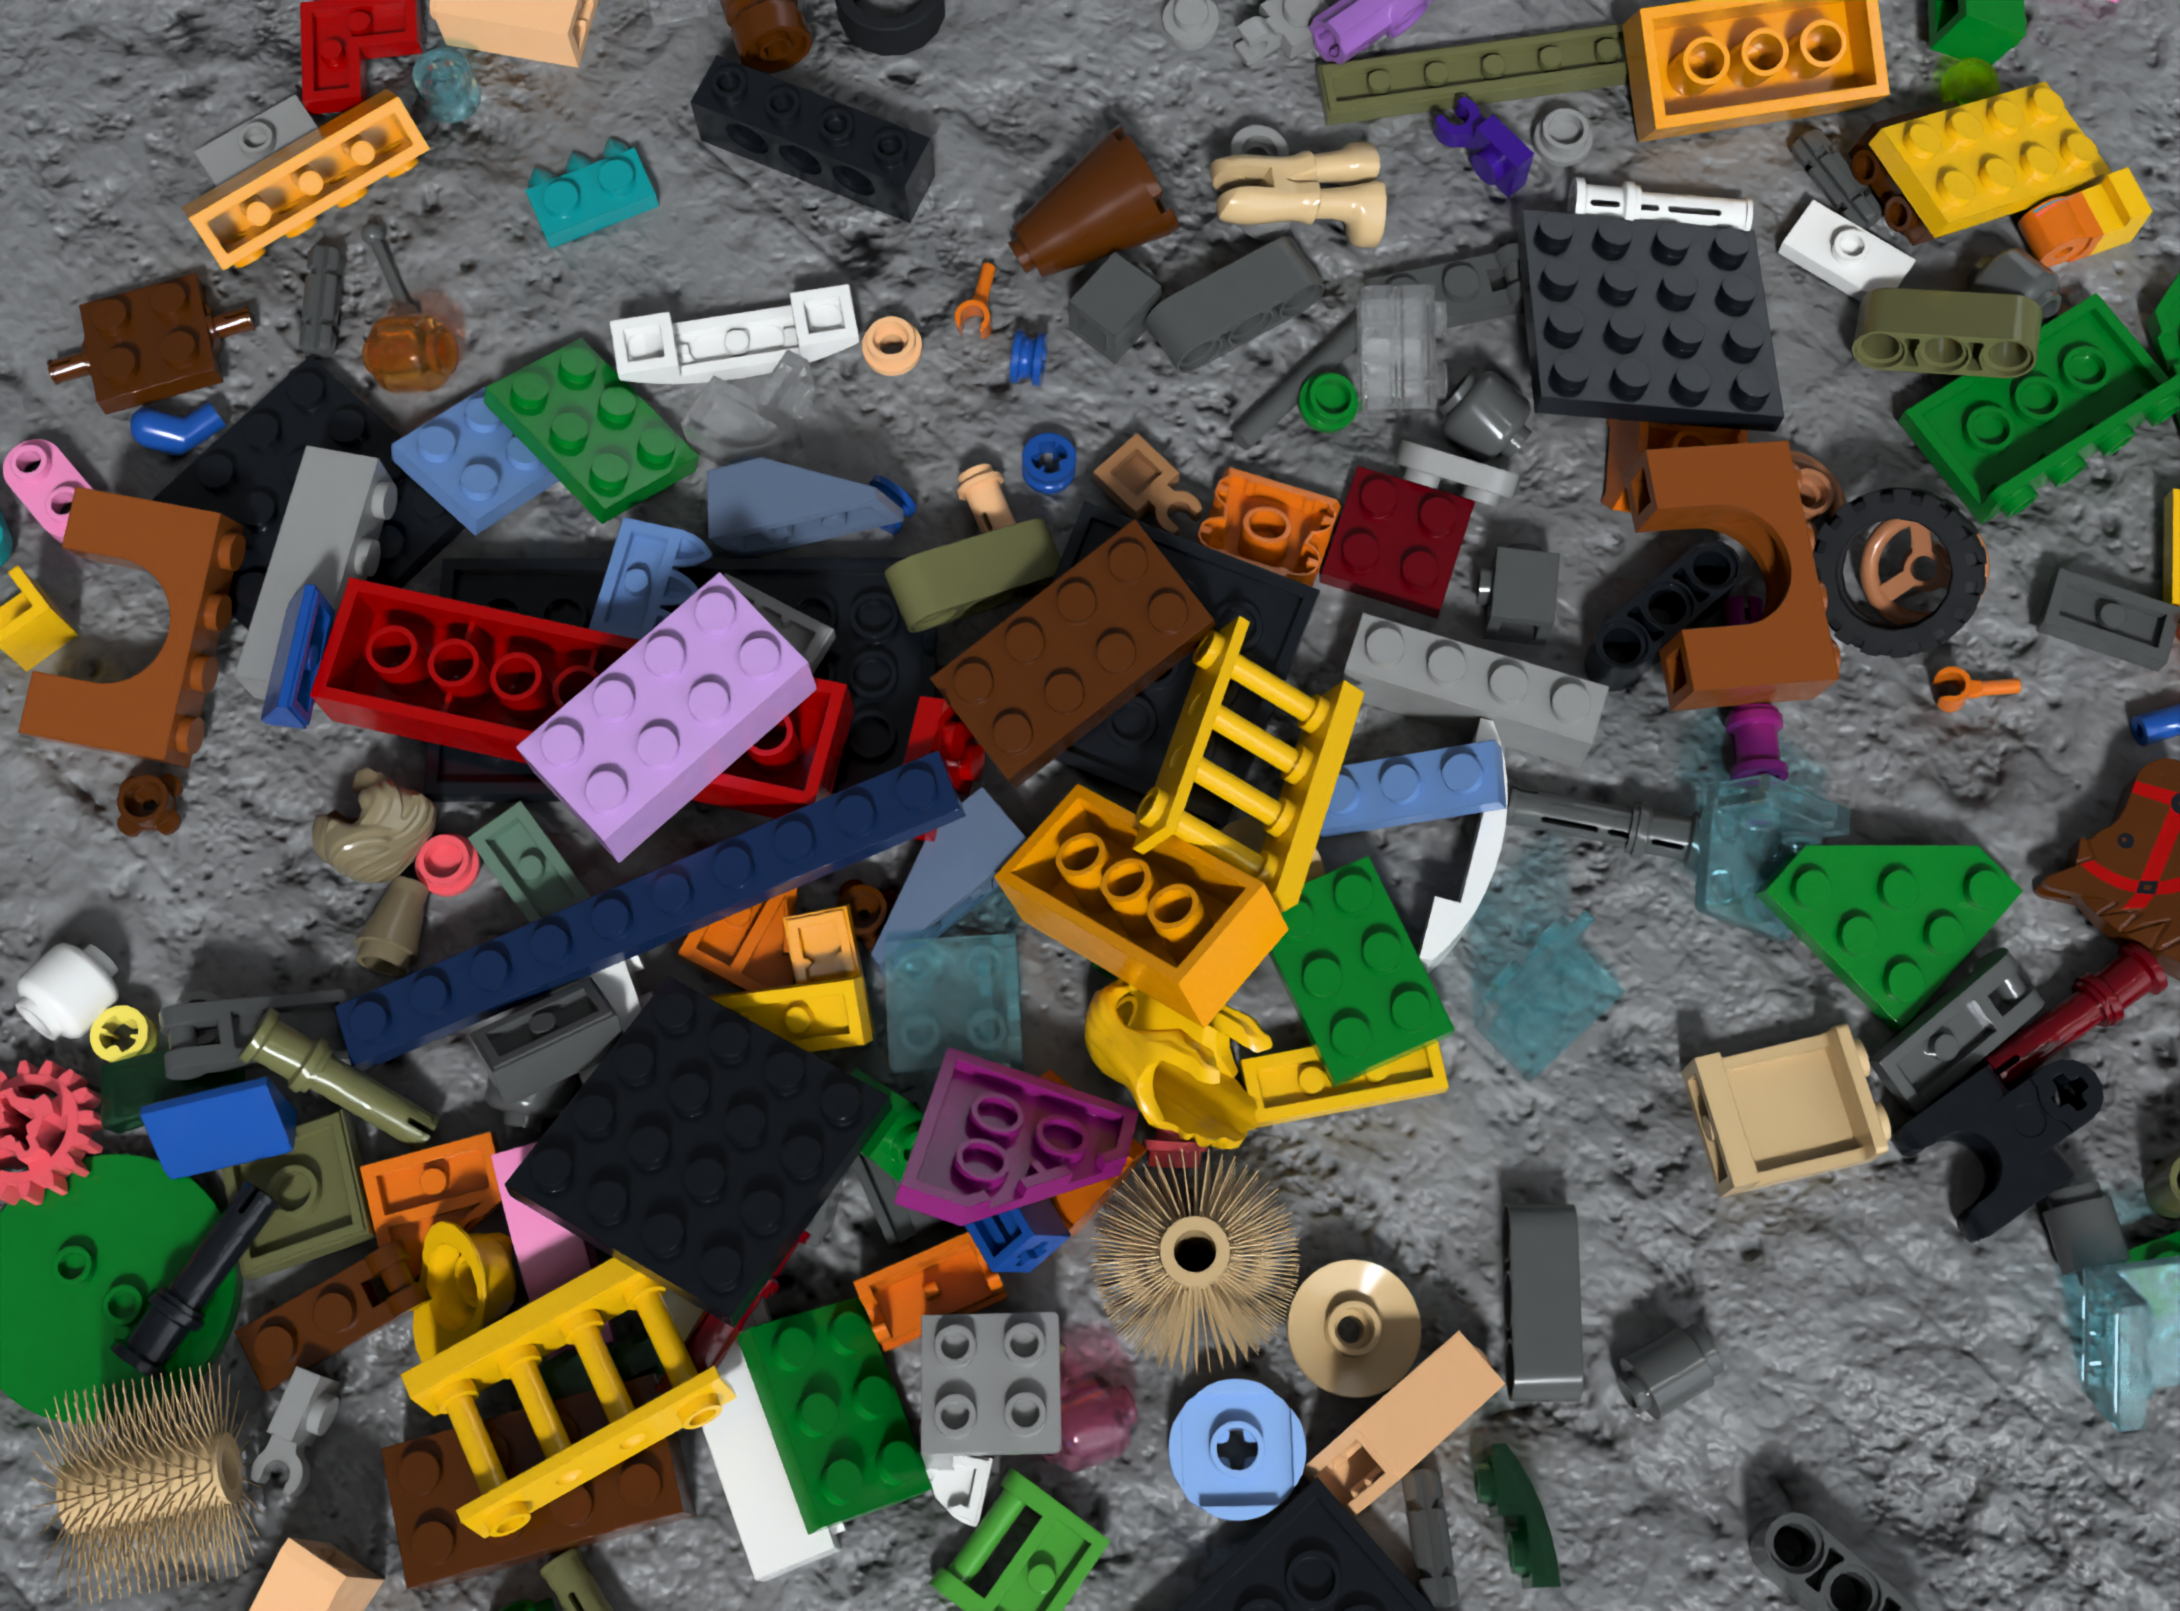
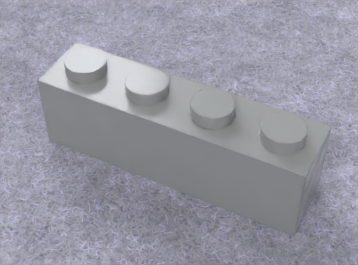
M306 445L234 675L254 698L265 700L286 609L290 600L305 584L316 585L335 610L334 624L349 577L366 581L367 576L372 577L376 573L381 555L378 540L384 520L392 518L397 505V487L379 458ZM314 702L313 709L322 710L318 706V704Z
M1366 613L1362 614L1342 681L1345 680L1365 692L1362 703L1470 736H1474L1480 718L1491 720L1494 722L1501 745L1578 769L1582 766L1593 745L1609 690L1608 686Z

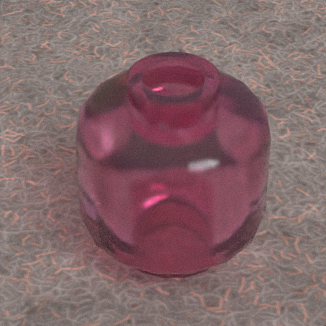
M1088 1371L1061 1381L1062 1448L1056 1454H1042L1047 1462H1058L1067 1471L1080 1472L1123 1455L1130 1444V1426L1138 1422L1136 1405L1127 1387L1124 1385L1116 1387L1100 1371Z

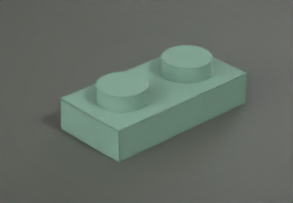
M521 801L468 837V840L529 923L591 898V895Z

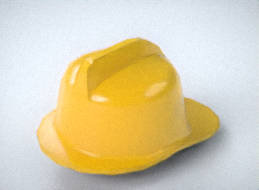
M446 1220L430 1227L424 1239L419 1282L424 1281L432 1300L414 1310L412 1325L415 1348L421 1363L482 1330L485 1326L505 1315L510 1309L516 1293L515 1272L512 1266V1240L510 1236L500 1232L488 1234L466 1233L456 1223Z

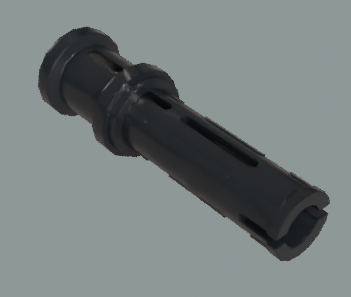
M245 1180L241 1190L168 1287L160 1285L157 1290L153 1289L147 1297L150 1303L149 1307L125 1339L116 1338L110 1349L123 1361L149 1377L152 1374L153 1379L161 1381L160 1373H162L164 1379L168 1374L165 1365L190 1331L199 1332L205 1324L203 1320L206 1314L202 1309L282 1204L275 1198L269 1197V1194Z

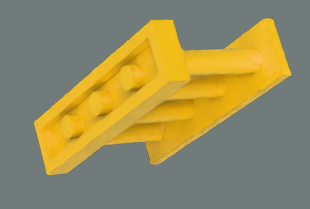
M1239 615L1219 632L1209 631L1200 641L1194 652L1192 662L1198 667L1155 786L1145 795L1136 812L1135 819L1141 825L1132 849L1144 855L1172 835H1175L1181 840L1191 843L1264 882L1280 913H1283L1299 902L1365 692L1343 680L1322 696L1315 694L1310 697L1239 653L1250 624L1248 620ZM1230 678L1298 719L1297 726L1301 728V733L1295 748L1221 704ZM1212 729L1281 770L1280 777L1285 781L1278 800L1203 757ZM1194 782L1263 822V830L1267 832V836L1261 853L1258 854L1184 810Z
M613 1257L400 1374L411 1400L434 1417L439 1414L449 1415L482 1496L456 1509L462 1524L484 1539L489 1536L501 1537L513 1533L530 1521V1513L681 1428L695 1429L711 1422L722 1412V1405L737 1398L732 1385L715 1366L698 1374L663 1300L667 1288ZM627 1310H637L673 1387L670 1391L635 1409L600 1333L604 1328V1323ZM566 1344L575 1345L610 1423L573 1445L538 1369L542 1362V1357ZM503 1379H512L546 1460L510 1480L505 1475L475 1404L479 1397V1392Z

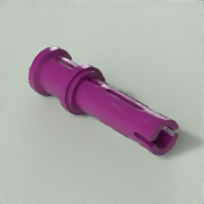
M1737 596L1726 600L1722 604L1725 626L1744 625L1760 621L1763 600L1756 596H1749V608L1745 609L1744 596ZM1772 703L1733 706V709L1725 719L1726 733L1733 736L1735 765L1730 769V781L1736 786L1744 788L1768 787L1784 782L1788 778V765L1780 759L1778 731L1783 728V715Z

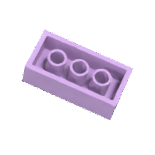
M719 572L516 746V748L538 778L614 859L620 863L817 690L808 661Z

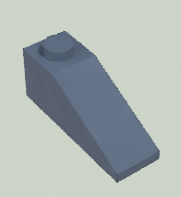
M743 456L732 460L730 465L707 470L709 540L736 558H750L904 521V510L876 487L771 459Z
M983 787L969 797L965 793L958 795L966 816L939 827L934 842L925 840L871 953L875 969L884 980L1001 888L994 876L1027 840L1025 835Z

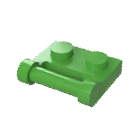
M1010 1467L999 1483L1004 1488L949 1567L945 1569L943 1566H940L929 1581V1584L964 1611H1063L1111 1541ZM1028 1506L1039 1514L1041 1519L984 1598L969 1587V1585L1023 1508Z

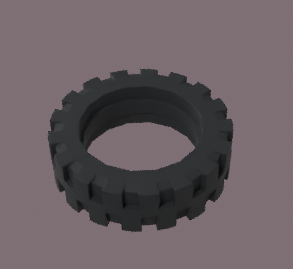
M1891 487L1867 493L1848 502L1835 512L1836 514L1832 516L1829 522L1822 526L1816 536L1817 541L1813 557L1818 579L1824 583L1827 590V622L1831 629L1836 632L1834 636L1846 645L1852 644L1860 648V652L1867 655L1903 658L1934 649L1950 639L1969 621L1977 609L1981 595L1984 593L1987 579L1985 577L1987 558L1984 546L1981 547L1977 536L1979 533L1970 519H1966L1959 511L1960 508L1957 505L1925 489ZM1892 519L1917 522L1935 533L1948 552L1952 572L1947 594L1935 611L1919 621L1900 625L1875 621L1860 611L1846 591L1843 576L1847 551L1857 536L1877 522Z

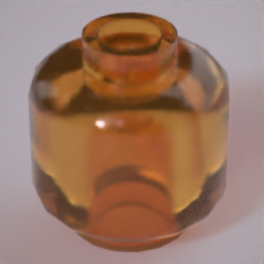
M430 313L384 316L377 320L370 330L368 339L364 342L362 356L366 369L384 390L393 394L435 391L445 385L450 375L457 369L459 349L453 332L445 327L442 321Z

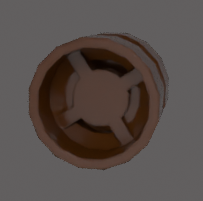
M719 0L726 22L731 27L734 44L742 65L765 74L776 73L796 65L809 53L812 46L811 34L803 13L797 9V0Z

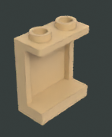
M1847 1023L1833 1026L1826 1033L1723 1058L1720 1052L1696 1057L1681 1071L1720 1198L1869 1163L1889 1150L1887 1141L1891 1138L1890 1121L1883 1105L1878 1101H1873L1866 1079L1870 1074L1869 1058L1861 1040L1858 1038L1853 1039Z

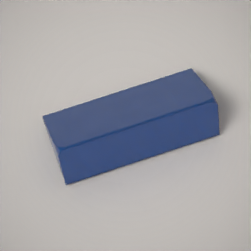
M305 584L288 603L261 714V721L265 724L306 729L307 725L310 724L315 702L311 698L310 693L335 616V610L316 585Z
M266 1076L141 1106L140 1116L160 1164L167 1176L173 1180L286 1154L293 1150L295 1144L297 1111Z

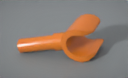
M991 263L982 264L974 295H972L971 300L962 302L955 311V323L960 335L963 334L965 321L972 316H979L984 319L980 327L981 339L988 338L992 333L993 324L987 306L996 267Z
M1955 666L1941 669L1935 675L1932 682L1933 685L1952 684L1959 689L1961 694L1942 696L1937 701L1938 708L1949 713L1960 710L1965 705L1966 700L1970 698L2018 694L2021 691V682L2018 678L1971 680L1970 675L1964 669Z

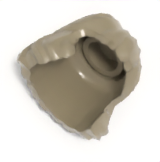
M366 767L354 773V781L351 786L352 791L358 794L361 807L359 818L347 819L336 809L327 815L316 814L312 827V844L318 858L331 865L340 874L360 882L383 883L399 876L416 860L421 847L433 834L436 826L437 810L436 805L421 793L413 789H406L402 785L391 781L386 774Z

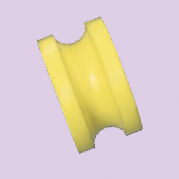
M117 1005L106 1009L94 1021L90 1029L89 1040L93 1051L101 1059L122 1069H133L145 1064L154 1055L159 1044V1032L156 1024L147 1015L128 1005ZM123 1024L133 1030L138 1029V1034L130 1035L136 1041L128 1050H124L117 1045L111 1046V1040H119V1037L114 1032Z

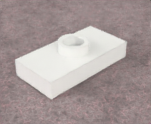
M1812 200L1782 242L1778 251L1780 255L1860 302L1868 292L1875 289L1898 288L1916 261L1914 258L1815 200Z

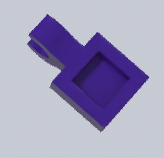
M1462 96L1457 101L1455 114L1464 124H1451L1440 114L1435 118L1433 133L1439 142L1448 147L1468 148L1470 150L1468 160L1472 163V167L1478 177L1489 185H1495L1509 198L1526 184L1534 153L1493 114L1485 119L1480 114L1477 105L1469 98Z

